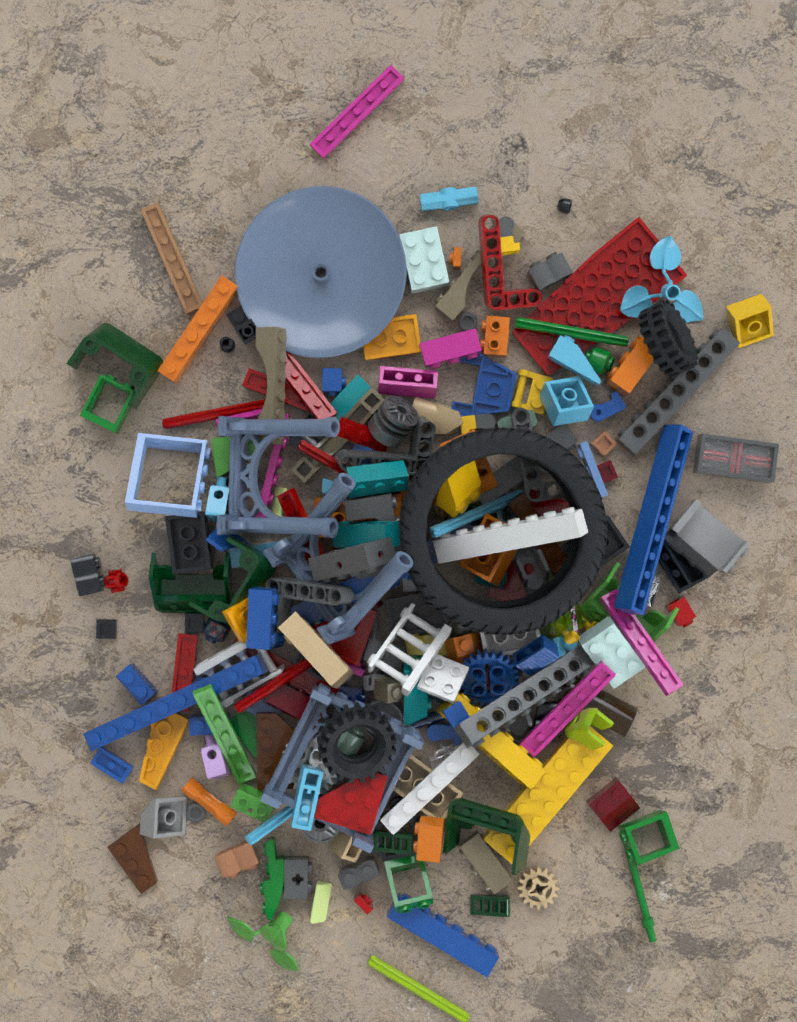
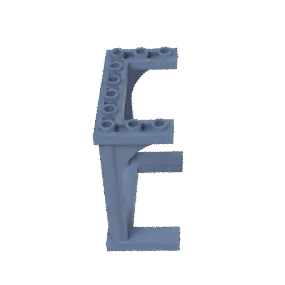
M323 683L319 685L314 684L310 695L311 698L269 784L266 783L260 801L276 809H279L281 803L294 809L295 796L286 793L285 790L309 741L319 731V727L325 725V722H318L321 718L319 716L322 712V716L325 719L326 716L329 717L326 708L330 704L334 705L338 712H340L341 707L343 708L345 704L352 708L355 702H359L361 707L365 706L364 703L358 700L352 702L342 692L338 691L337 694L331 692L330 687ZM393 717L388 719L395 733L394 735L397 737V744L394 745L396 754H391V765L386 763L384 765L386 771L381 773L388 776L371 835L316 819L352 836V845L370 854L374 847L372 833L413 750L415 748L421 750L424 744L418 729L410 725L406 728L401 725L402 722ZM364 727L373 734V732L369 728Z

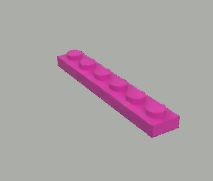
M390 65L310 143V147L324 159L404 81V77Z
M285 413V419H290V415ZM285 436L283 445H273L261 493V498L267 507L273 503L274 494L271 492L273 486H277L279 475H276L277 468H281L283 457L280 455L282 449H286L288 438H285ZM261 511L256 515V517H266Z
M615 589L599 599L665 696L680 689L684 684L635 614L625 613L614 608L618 590Z
M601 660L520 741V745L535 757L616 676L615 672Z

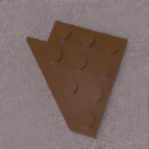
M257 712V790H264L266 783L269 784L281 760L282 752L286 749L285 745L289 743L295 731L277 712ZM295 783L288 784L286 789H293Z

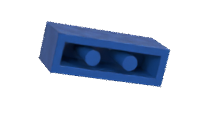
M252 587L249 589L246 648L270 650L277 644L278 635L275 633V625L278 624L276 606L279 604L277 588Z

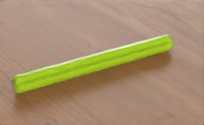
M372 955L369 958L368 966L458 1021H468V1012L376 956Z

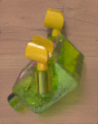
M578 603L567 614L550 624V637H564L566 643H575L580 639L577 632L584 630V626L587 631L598 622L594 621L590 624L588 622L589 619L581 614Z

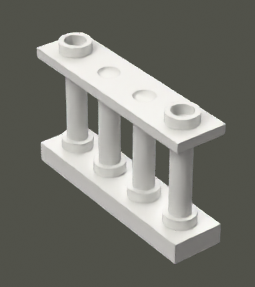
M411 603L409 608L405 607L399 616L401 617L400 621L377 654L373 653L367 661L369 664L368 672L372 673L375 667L381 669L401 682V693L407 697L450 635L452 629L444 624L442 629H437L413 614L415 608L413 603ZM409 620L433 635L434 641L432 644H425L403 630L402 628ZM396 636H400L422 650L424 655L421 660H415L393 646L392 642ZM388 651L410 665L413 670L411 675L405 676L381 661L385 652Z
M237 641L202 661L193 669L197 676L201 673L210 676L215 674L213 670L217 664L223 665L224 669L232 666L229 661L233 655L239 656L241 661L248 659L247 650L245 649L247 641L245 643ZM256 649L258 653H261L270 672L261 677L259 675L252 678L254 681L245 686L243 683L237 685V690L229 695L226 691L219 693L222 706L225 708L230 706L237 697L271 678H276L282 674L286 667L285 664L276 667L266 650Z

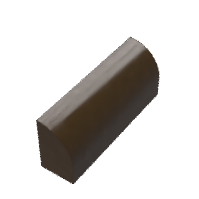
M577 676L575 677L577 681L569 687L566 685L560 687L562 691L556 695L555 700L560 702L582 679ZM601 690L583 708H598L602 714L614 722L613 726L609 729L623 737L628 733L637 712L636 707L604 690Z

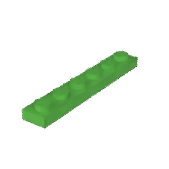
M212 684L194 690L193 696L238 785L256 778V772Z

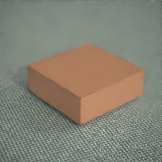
M605 430L590 443L602 457H605L617 445Z

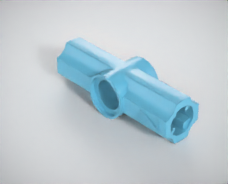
M449 187L441 189L439 192L420 194L422 212L438 209L450 211L460 206L478 204L477 187L462 189Z

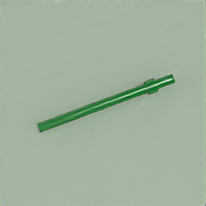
M623 843L624 850L626 851V845L625 843ZM627 859L643 917L641 919L643 928H646L649 942L657 941L653 928L655 924L653 917L649 913L637 865L629 862Z

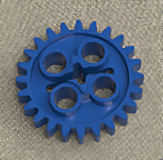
M487 648L484 649V653L477 650V655L469 653L470 659L464 657V663H460L469 667V671L460 688L461 694L463 693L469 699L472 698L473 704L480 701V706L484 702H487L489 705L519 685L518 668L514 666L513 659L510 660L508 654L503 657L502 651L495 654L494 648L491 653H488ZM485 664H489L490 691H487Z

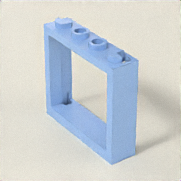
M138 433L125 499L127 511L197 518L198 511L202 509L200 496L205 492L203 478L208 474L206 461L211 456V448H208L207 440ZM147 448L200 453L191 506L137 500Z

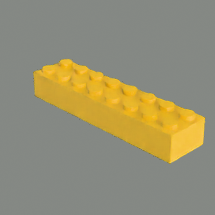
M591 726L589 730L605 742L604 747L592 750L565 736L544 761L542 768L546 772L532 789L523 787L504 809V811L517 814L523 819L530 832L529 846L613 747L609 741ZM487 829L482 835L483 840L512 864L515 843L512 841L511 835Z

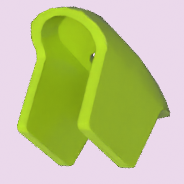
M598 708L583 709L565 726V735L595 750L604 747L605 742L589 730L590 725L600 730H605L612 727L614 722L602 714Z

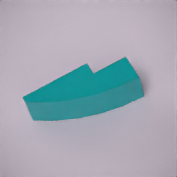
M359 375L330 403L337 412L335 417L338 421L371 388Z

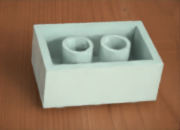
M437 226L399 234L405 252L411 294L447 287L449 285V278Z
M610 616L579 636L581 646L595 665L602 660L615 672L616 676L609 682L614 689L645 668L643 662Z

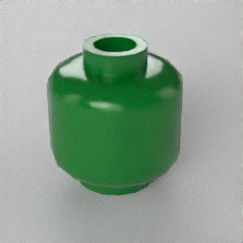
M595 347L591 352L588 351L585 356L598 374L604 375L606 372H610L613 367L614 358L610 351Z

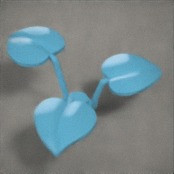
M667 236L657 242L650 253L651 266L654 269H662L667 284L662 286L661 293L651 295L648 294V290L643 286L637 285L629 288L624 294L620 306V311L624 315L638 317L642 310L653 305L650 300L651 298L664 297L669 300H675L672 304L675 306V310H679L682 319H685L686 323L703 320V308L697 295L689 290L680 291L677 285L672 284L673 281L670 280L666 273V269L674 270L681 262V251L671 236Z

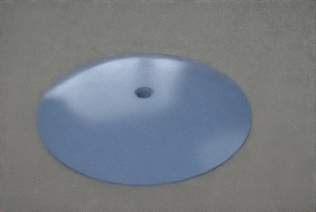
M313 186L298 189L277 198L267 205L254 218L243 235L235 263V283L238 286L237 294L247 318L252 319L256 327L276 326L285 328L287 334L286 351L310 358H330L348 354L376 338L387 327L397 312L403 298L407 277L403 245L388 217L375 204L361 195L346 189L329 186ZM319 270H326V275L323 278L317 277Z

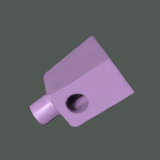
M214 735L204 736L206 747L201 749L207 778L215 780L232 775V771ZM216 751L217 755L213 759L212 754Z

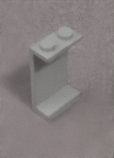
M697 499L692 500L669 530L672 529L721 573L731 572L737 565L735 561L739 556L742 558L748 552L749 548L747 547L750 542L743 541L701 506L702 503Z

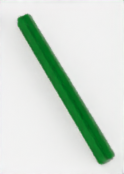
M517 317L515 322L516 328L561 336L566 335L572 338L627 347L629 338L623 335Z

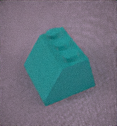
M404 460L346 467V474L350 475L356 484L346 498L406 491L408 488L409 475Z
M409 655L415 660H421L423 655ZM404 662V675L410 676L413 672L412 667ZM419 681L408 697L404 695V725H410L427 717V709H431V699L427 697V693L417 689Z

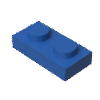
M104 747L99 748L90 763L122 784L134 768L133 765Z

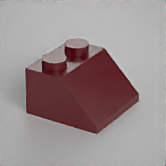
M616 777L586 801L610 832L640 809L639 805Z

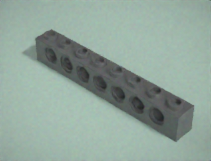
M724 327L719 331L715 329L709 336L711 340L706 345L702 343L697 348V362L700 358L706 360L707 366L703 368L698 363L696 367L669 378L671 383L668 386L664 384L656 392L658 394L656 399L653 400L651 398L643 406L645 410L641 414L638 412L630 420L632 424L628 428L624 426L617 434L620 437L616 441L632 456L636 455L740 344ZM713 344L719 347V354L712 351ZM686 372L693 374L694 380L692 382L686 379ZM673 386H678L681 389L680 395L673 393ZM660 400H665L668 403L667 409H662L659 406ZM647 414L654 415V423H649L646 420ZM635 427L641 429V437L634 436L633 429Z
M580 645L470 716L454 729L467 749L472 745L476 748L485 742L483 738L487 735L493 737L501 731L499 727L504 724L508 727L516 721V716L520 714L523 717L532 711L530 707L534 704L538 707L547 701L545 697L548 695L553 697L561 692L560 687L563 685L567 687L577 681L575 677L581 675V677L587 675L591 671L590 667L595 663ZM569 664L574 667L575 671L570 670ZM554 674H557L559 676L560 681H557L554 678ZM538 684H542L545 687V691H542ZM523 693L530 697V701L524 699ZM508 703L514 706L515 711H511L508 708ZM492 713L498 715L499 721L493 719ZM481 724L484 732L479 731L476 725Z

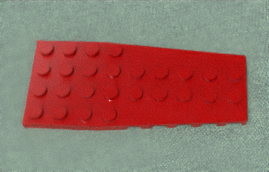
M640 217L636 218L593 253L527 319L613 333L635 318L626 316L620 311L624 294L629 288L637 285L643 286L648 290V294L651 295L661 293L662 286L667 284L662 269H654L650 264L651 250L659 240ZM679 265L674 270L666 269V273L674 285L687 276ZM660 297L651 298L650 300L652 301V303H654V302H656ZM516 328L512 331L514 337L546 376H550L562 367L547 358L560 335ZM572 338L582 353L598 343Z

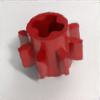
M122 569L108 571L109 575L104 579L106 588L111 589V593L125 591L124 587L128 585L129 581L128 576L122 573Z

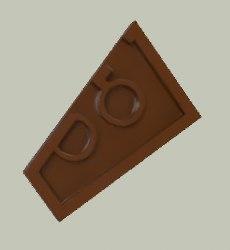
M139 823L107 848L142 894L155 885L158 879L152 860L149 857L146 841L143 835H140Z

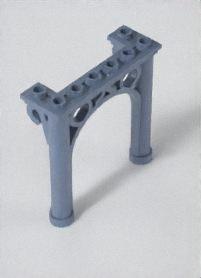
M219 416L218 436L230 437V473L228 485L229 515H217V535L251 532L323 535L325 538H334L338 532V522L335 518L283 517L270 511L261 498L257 474L261 456L272 441L284 436L336 437L340 430L338 419L336 417H326L325 419H245ZM257 435H268L262 441L257 437ZM250 440L253 441L256 448L251 456L247 451V445ZM246 460H251V463H247L246 467ZM246 485L247 489H250L251 492H246ZM249 496L255 502L251 512L247 510V499ZM261 511L266 517L255 516Z
M340 473L334 480L333 486L307 518H330L356 485L354 479L346 473ZM292 534L288 539L284 538L273 547L262 551L272 567L287 563L297 579L314 581L310 564L305 559V552L309 553L311 557L320 555L318 547L319 535ZM310 539L309 546H306L305 544ZM397 552L361 593H354L353 600L357 601L353 606L351 603L343 604L342 610L339 605L314 602L329 623L316 629L327 645L356 634L354 632L356 625L401 575L408 572L413 566V560L407 553Z

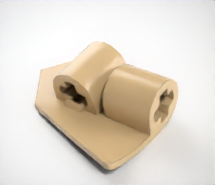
M415 397L413 406L418 412L419 417H426L435 425V434H447L463 424L459 411L451 409V407L442 403H433ZM427 424L423 425L421 430H425L427 428Z

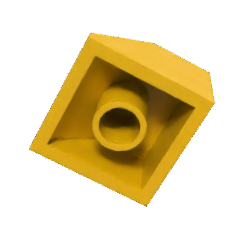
M762 294L726 306L727 321L732 335L740 342L737 346L738 348L774 336L772 308Z

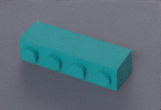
M398 521L338 522L337 535L332 538L334 547L345 548L391 537L394 548L400 545Z

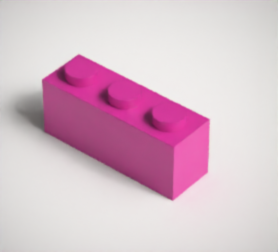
M476 328L419 344L425 368L430 367V370L441 367L442 363L448 362L449 365L458 363L461 358L467 357V360L477 358L478 354L482 351Z
M380 366L378 393L435 399L438 371Z

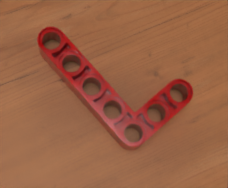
M482 215L478 220L485 305L492 310L539 305L542 301V293L537 289L519 288L504 290L499 220L494 215ZM491 218L493 222L492 226L489 229H487L485 227V221L486 219ZM489 238L494 240V245L491 248H488L486 245V241ZM494 257L495 265L490 268L488 260ZM492 277H496L497 283L491 287L489 280ZM534 292L535 299L529 302L528 295ZM512 294H516L517 300L511 304L509 298ZM497 296L498 303L495 306H492L491 299L492 297Z

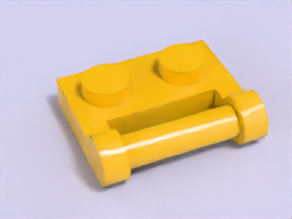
M520 369L516 393L510 407L534 410V413L543 415L545 408L539 395L544 383L552 381L553 378ZM527 378L532 379L527 402L523 404L521 400Z

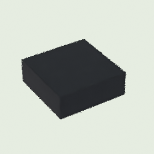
M185 614V633H203L205 614Z
M96 619V639L117 638V619Z

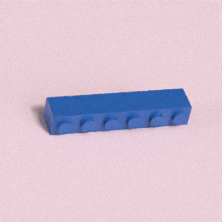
M398 893L397 895L398 901L412 898L406 893L403 895ZM392 903L387 912V918L485 977L489 976L499 959V954L496 952L497 948L489 943L487 945L480 942L481 939L472 933L468 935L463 932L464 929L458 924L454 923L452 925L448 923L447 918L439 913L437 915L430 912L431 909L429 907L424 909L416 907L407 913H395Z

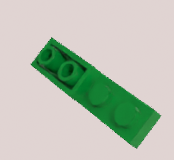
M275 837L267 838L266 844H263L264 856L267 855L268 863H265L266 875H270V877H264L263 883H260V892L265 897V903H262L263 915L267 914V920L272 919L284 888L285 855L277 856Z

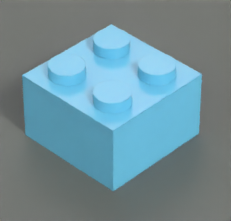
M580 376L546 381L539 395L553 426L587 421L594 408Z

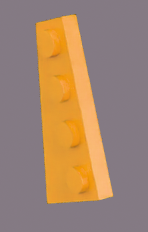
M175 713L151 724L139 782L154 790H158L189 725V718Z

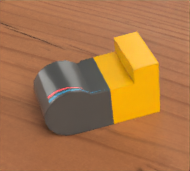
M502 217L499 219L502 256L518 254L520 252V243H514L512 232L514 221L510 217Z
M491 414L461 417L463 424L460 425L461 435L474 429L494 428L496 424L495 417Z

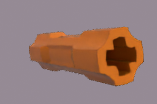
M193 777L190 778L181 790L185 795L195 800L214 815L226 827L237 814L231 807L207 791Z

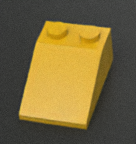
M475 460L460 467L445 480L438 491L436 505L453 518L459 513L463 514L471 502H476L481 495V480Z

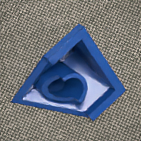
M217 528L206 539L220 552L238 548L226 541L228 534L217 535ZM231 534V535L237 537L238 539L244 541L245 543L251 545L249 542H247V541H246L244 538H242L240 535H238V534Z

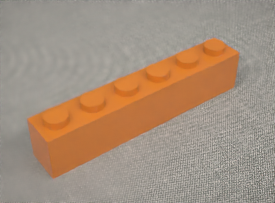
M221 275L158 369L159 373L176 384L179 382L236 297L238 288L236 284Z

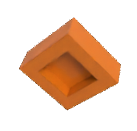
M454 247L453 253L450 252L449 264H453L452 270H460L462 247Z

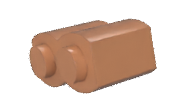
M247 841L220 851L214 856L222 877H229V879L240 875L239 871L246 869L248 872L257 868V864L260 862L254 844L249 845Z

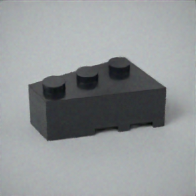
M672 529L666 532L658 562L678 593L704 581L717 571L713 565Z

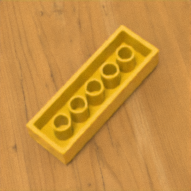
M458 693L455 702L460 701L469 716L481 710L479 707L469 704L471 700L463 693ZM445 701V703L440 704L436 711L446 719L442 711L451 706L452 703ZM477 724V729L481 732H484L483 726L481 724ZM500 731L493 737L487 735L483 738L485 742L478 746L484 754L519 785L525 788L532 789L546 772L542 768L543 764L535 757L528 756L529 752L522 745L518 746L516 743H513L514 738L507 732Z

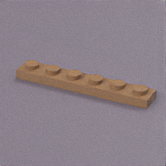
M157 202L141 209L186 315L197 311L202 305V301L159 203Z

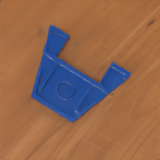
M481 353L474 359L467 360V357L461 358L460 363L475 365L480 368L472 405L452 401L451 409L459 411L461 417L509 412L517 374Z

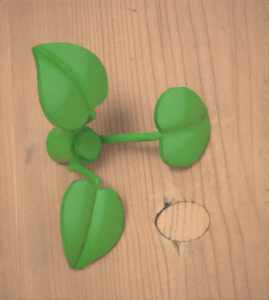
M281 911L275 920L271 919L268 924L262 926L257 931H252L249 925L240 920L227 917L231 928L240 938L252 941L254 939L253 936H257L260 933L275 948L271 949L270 954L279 966L290 971H299L295 959L285 952L287 949L286 930L293 922L290 915Z

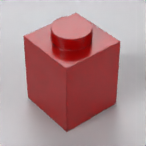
M679 597L665 606L668 613L676 607L679 609L673 620L676 626H683L685 628L692 624V619L696 617L685 597Z

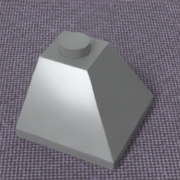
M187 796L154 798L141 814L140 835L150 838L185 835Z

